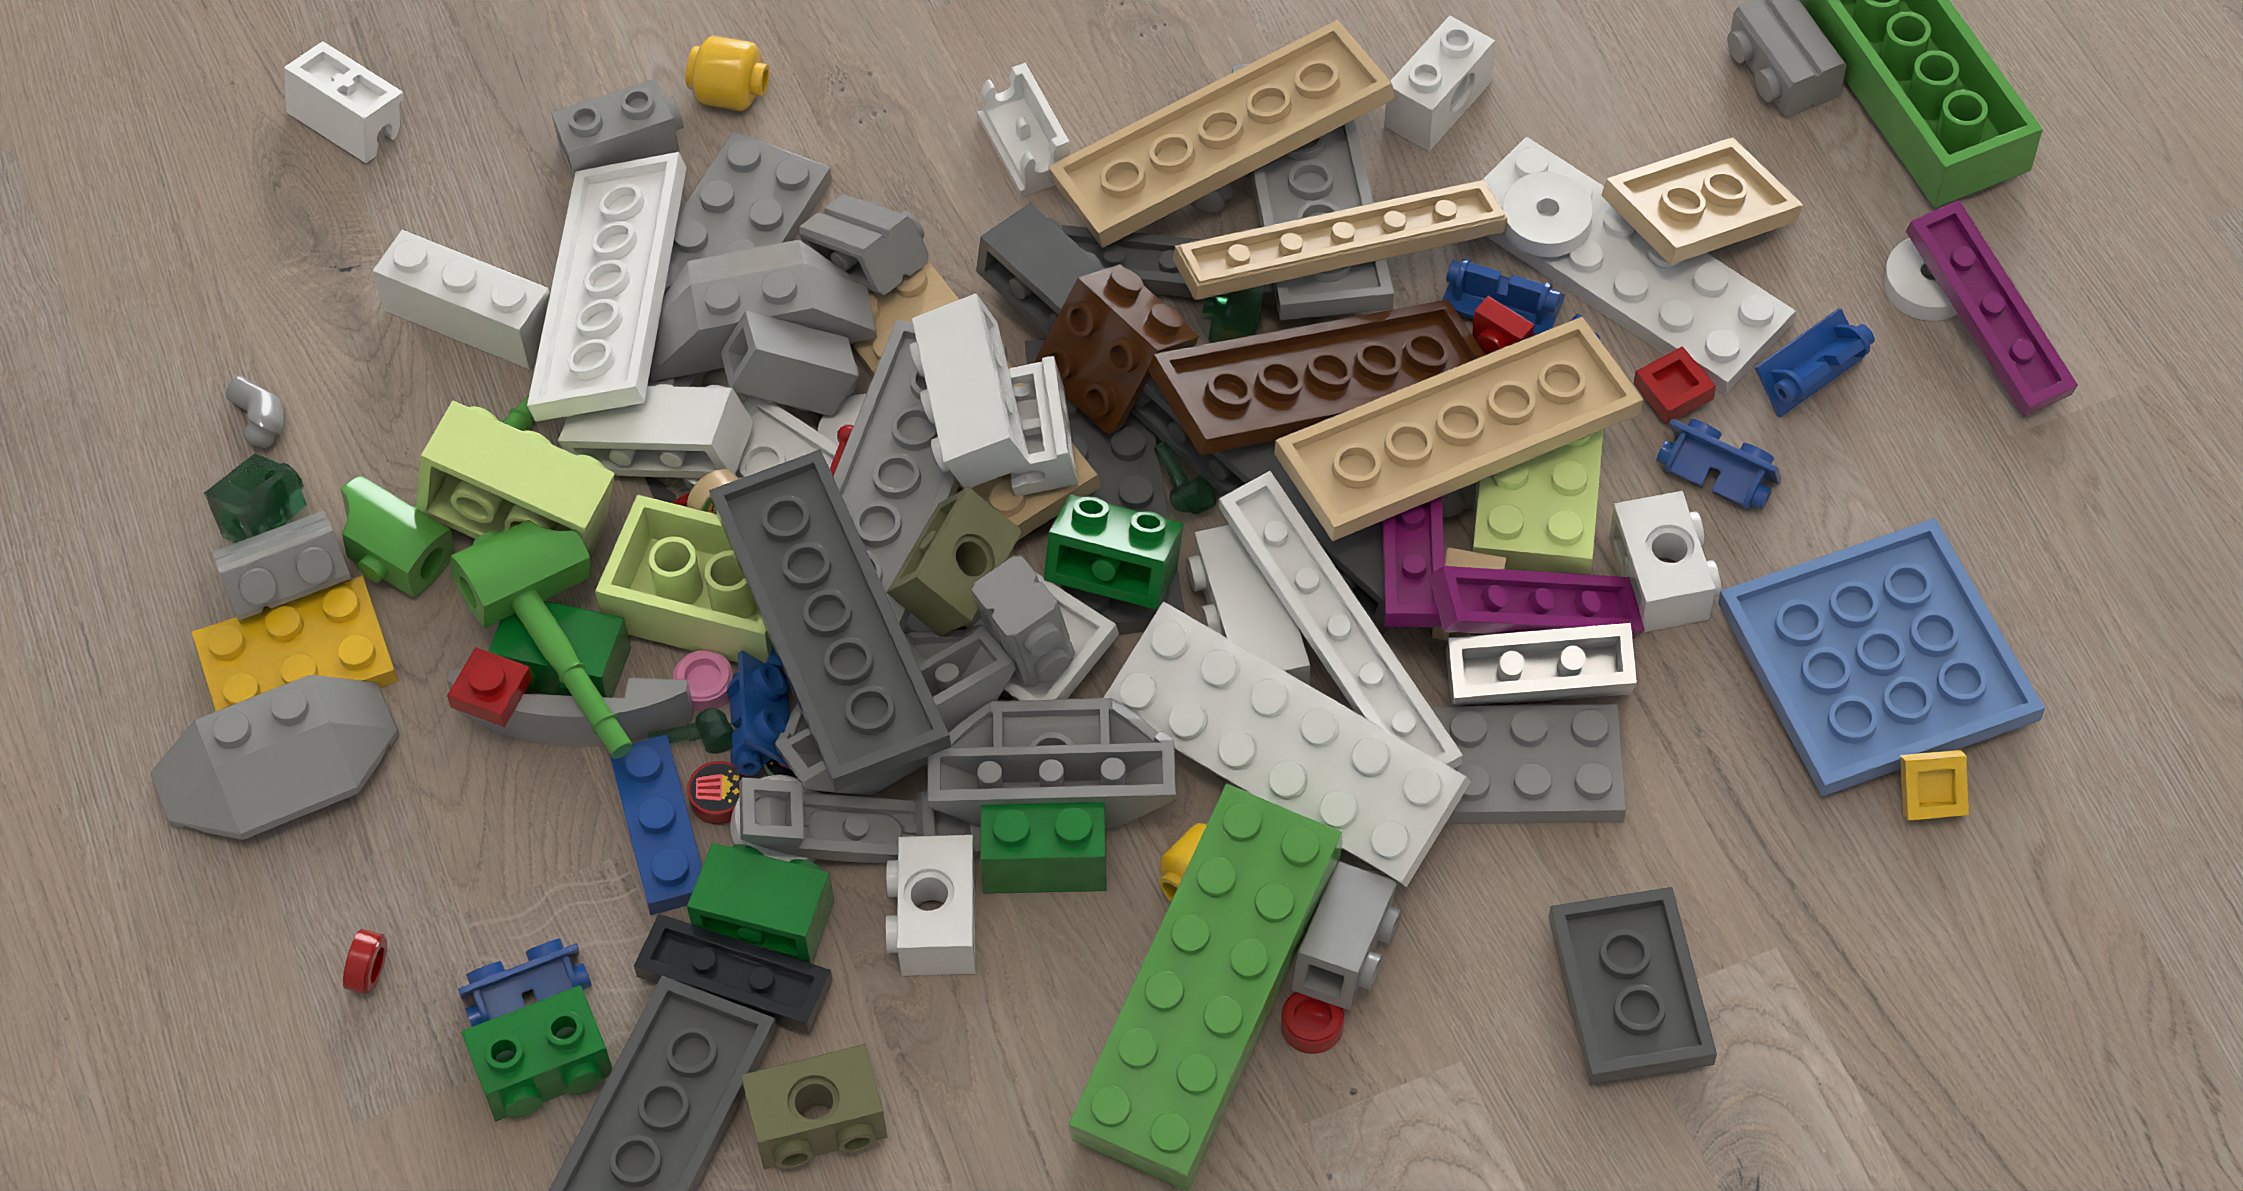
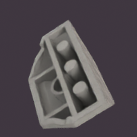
M801 240L687 261L663 298L650 376L653 382L724 368L721 350L746 310L847 337L849 343L877 338L867 287Z
M984 625L972 626L967 628L966 631L953 630L941 637L933 630L904 634L948 733L988 702L997 701L1016 670L1014 661ZM798 703L789 717L784 733H780L775 742L779 754L808 790L872 796L928 764V756L835 791Z
M307 675L194 720L152 769L150 774L172 827L183 829L190 827L209 834L244 840L359 794L378 767L388 746L392 747L399 737V732L378 683Z
M1112 698L990 701L949 732L950 748L928 756V807L981 827V805L1104 802L1105 828L1116 829L1176 800L1174 739L1162 731L1159 733L1144 719Z

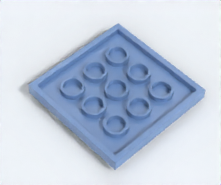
M1936 518L1720 591L1718 604L1822 797L1901 770L1900 755L1955 751L2042 719L2045 710L2044 705Z

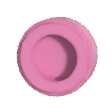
M699 650L689 653L678 662L673 672V680H688L694 711H713L729 701L727 685L733 679V671L729 661L723 655L707 650Z

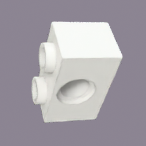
M1449 16L1391 79L1395 99L1387 102L1385 105L1384 126L1430 152L1491 83L1495 40Z
M1683 491L1614 503L1609 537L1622 577H1630L1644 625V632L1710 620L1714 596L1720 595L1721 591L1720 575L1715 561H1706L1701 547L1704 545L1703 524L1697 511H1689ZM1660 558H1668V559H1672V560H1674V561H1676V562H1675V563H1666V562H1663V561H1661V560H1659V559H1660Z
M973 835L898 837V860H887L886 867L888 898L898 897L897 915L886 916L887 953H898L901 976L976 974V862ZM930 900L944 903L940 908L931 911L918 908L920 904Z

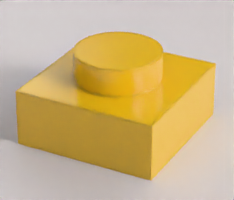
M1961 750L1900 755L1903 815L1907 820L1969 815L1967 756Z

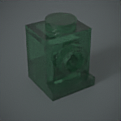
M1267 285L1205 298L1201 318L1212 320L1208 337L1209 343L1257 335Z
M256 453L204 492L222 537L234 543L285 525L287 520L307 505L302 493L304 485L299 474L286 463H278Z

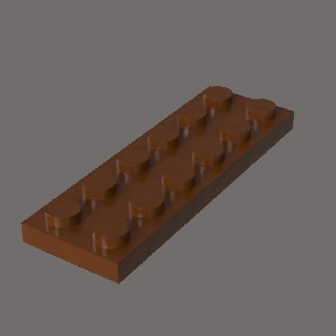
M1449 299L1156 353L1153 355L1148 371L1199 455L1277 440L1483 357L1485 353Z

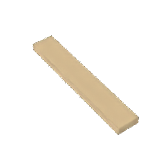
M1480 180L1175 246L1173 261L1193 298L1198 300L1504 233L1508 218L1486 182Z

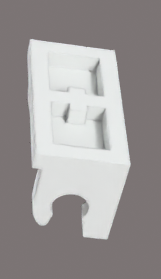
M323 41L284 67L286 112L364 163H368L377 156L379 144L377 136L383 126V132L387 137L392 140L396 138L400 128L399 103L403 101V92Z
M1026 63L1011 68L1009 76L1011 85L1004 92L997 93L990 79L987 80L981 89L982 110L977 112L980 124L1020 197L1054 186L1048 166L1070 155V141Z
M1054 356L1042 358V362L1008 369L1012 385L1027 383L1021 387H1013L1031 464L1011 472V484L1014 495H1028L1079 484L1065 390Z

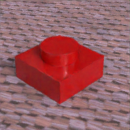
M1489 296L1474 310L1472 335L1485 355L1533 336V323Z
M1683 346L1636 370L1633 383L1666 424L1670 423L1672 419L1676 420L1713 400L1716 389L1715 384Z
M475 647L447 694L450 707L505 728L532 681L530 668Z

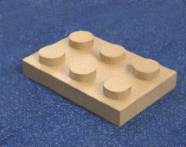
M1733 137L1607 178L1601 194L1670 265L1797 222L1803 204Z

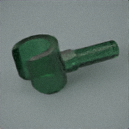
M1166 442L1158 444L1154 451L1174 487L1170 491V502L1173 508L1179 512H1190L1197 515L1214 507L1216 498L1210 483L1203 477H1197L1189 481Z
M708 708L697 715L695 723L649 732L648 739L666 734L670 744L701 739L705 751L711 754H718L732 749L731 733L734 731L725 713L716 708Z

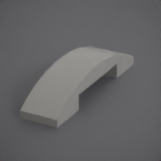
M448 669L447 683L449 689L453 686L461 670ZM628 678L625 698L602 697L611 712L618 715V723L631 742L666 733L693 721L694 708L688 680ZM524 694L505 728L457 710L470 720L488 729L525 741L569 747L604 746L598 735L592 733L591 724L573 696Z
M742 777L739 782L740 839L760 847L824 860L887 863V860H898V837L973 835L975 857L980 856L981 827L928 807V791H921L917 799L913 801L803 792V783L797 781Z

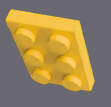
M363 576L338 583L272 609L269 606L265 607L263 612L239 621L237 617L191 631L216 711L307 675L376 682L379 688L398 682Z

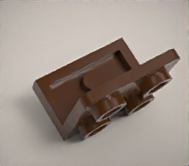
M1120 264L1077 278L1036 357L1035 363L1042 362V358L1054 356L1064 386L1065 396L1103 432L1110 434L1123 427L1151 375L1148 370L1153 355L1194 347L1200 336L1183 321L1178 311L1165 305L1149 291L1136 273L1125 269Z

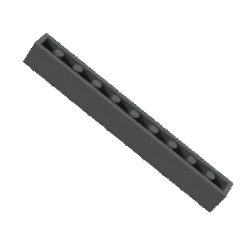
M1031 203L980 236L976 272L1046 336H1048L1077 278L1105 269L1101 261L1094 254L1085 252L1069 238L1056 220L1046 217ZM1150 375L1131 413L1223 496L1271 471L1380 634L1383 635L1392 628L1384 626L1381 522L1332 541L1275 456L1276 440L1199 455L1153 377Z

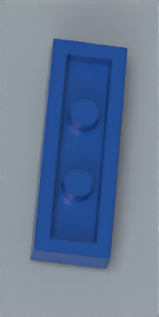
M667 734L632 743V749L623 757L614 759L610 755L650 915L687 906L702 869Z

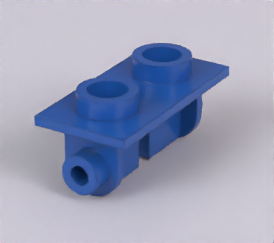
M1465 257L1463 262L1452 260L1446 277L1449 285L1442 300L1449 299L1459 315L1474 319V310L1489 296L1533 323V336L1553 328L1565 294L1552 289L1553 283L1546 281L1545 284L1515 275L1508 278L1502 276L1501 271L1472 263L1470 258Z
M1838 308L1754 367L1777 416H1783L1865 358L1864 356L1870 352V345L1874 343L1875 338L1872 331L1866 325L1860 324L1857 327L1849 325L1842 308Z
M1675 419L1671 420L1670 426L1677 440L1675 444L1666 440L1661 446L1656 461L1665 465V472L1676 475L1702 488L1711 469L1720 472V475L1712 488V493L1732 501L1747 510H1750L1752 506L1761 510L1765 507L1772 492L1771 488L1764 485L1766 480L1768 479L1778 485L1782 480L1778 467L1772 465L1774 457L1771 454L1748 443H1743L1741 448L1738 449L1719 440L1722 433L1702 421L1690 419L1688 425Z
M741 650L738 653L739 672L733 676V679L727 685V695L730 699L731 725L738 728L731 733V763L737 768L739 773L747 776L757 774L761 767L771 759L789 767L777 751L775 745L780 733H784L789 720L787 677L775 666L763 663Z
M561 938L527 950L525 953L528 962L505 970L502 961H498L467 973L466 976L469 984L458 988L461 999L474 995L477 1003L465 1008L471 1026H476L525 1007L521 994L533 990L536 1000L540 1001L581 985L583 990L591 987L592 983L584 963L572 967L569 960L570 957L579 954L578 944L575 943L564 948Z

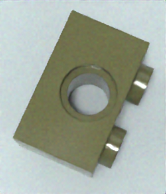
M967 487L938 503L886 593L940 637L963 625L966 628H970L981 618L971 590L974 582L1015 556L1011 550L1021 535L1022 530L974 490Z
M866 1044L741 1075L763 1169L775 1166L782 1169L797 1168L810 1162L814 1156L837 1150L844 1153H855L871 1147L877 1140L888 1138L884 1112ZM816 1105L826 1106L831 1109L825 1116L818 1119H808L802 1116L806 1109Z

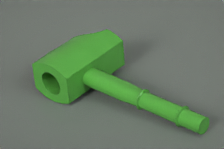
M529 395L516 408L510 409V414L502 421L503 423L520 431L532 428V423L535 420L527 407ZM361 475L352 479L341 488L347 516L342 532L346 555L357 563L360 572L376 583L383 579L411 597L419 595L432 585L450 563L451 555L455 554L451 529L416 509V505L414 507Z
M527 520L501 533L497 530L488 531L478 536L474 540L473 546L451 555L452 579L478 622L486 628L516 613L544 658L559 675V681L566 685L592 726V733L598 735L611 757L617 759L630 752L633 744L618 723V715L613 714L587 675L585 664L580 663L568 638L543 601L590 579V555L576 529L555 531Z

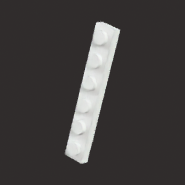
M1271 471L1219 498L1220 511L1353 710L1454 769L1461 765L1462 753Z

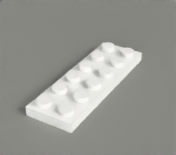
M1527 136L1482 179L1488 185L1501 208L1509 187L1519 178L1531 173L1557 172L1567 175L1583 185L1592 199L1593 216L1590 233L1584 243L1576 250L1557 257H1539L1518 249L1508 240L1505 233L1486 237L1662 354L1667 355L1683 346L1715 384L1716 389L1724 395L1738 383L1794 323L1796 310L1708 253L1670 265L1601 196L1604 188L1603 185ZM1542 212V213H1540V214L1543 215V216H1553V215H1554V214H1552V213H1550V212Z
M679 152L575 172L527 407L536 422L644 403L687 169Z
M1164 601L1104 698L1114 699L1144 719L1159 733L1162 731L1174 739V750L1238 788L1341 831L1342 849L1405 887L1410 883L1471 783L1460 772Z

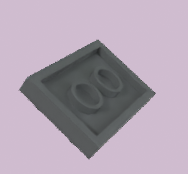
M1672 887L1550 906L1549 921L1590 1085L1715 1064L1717 1052Z

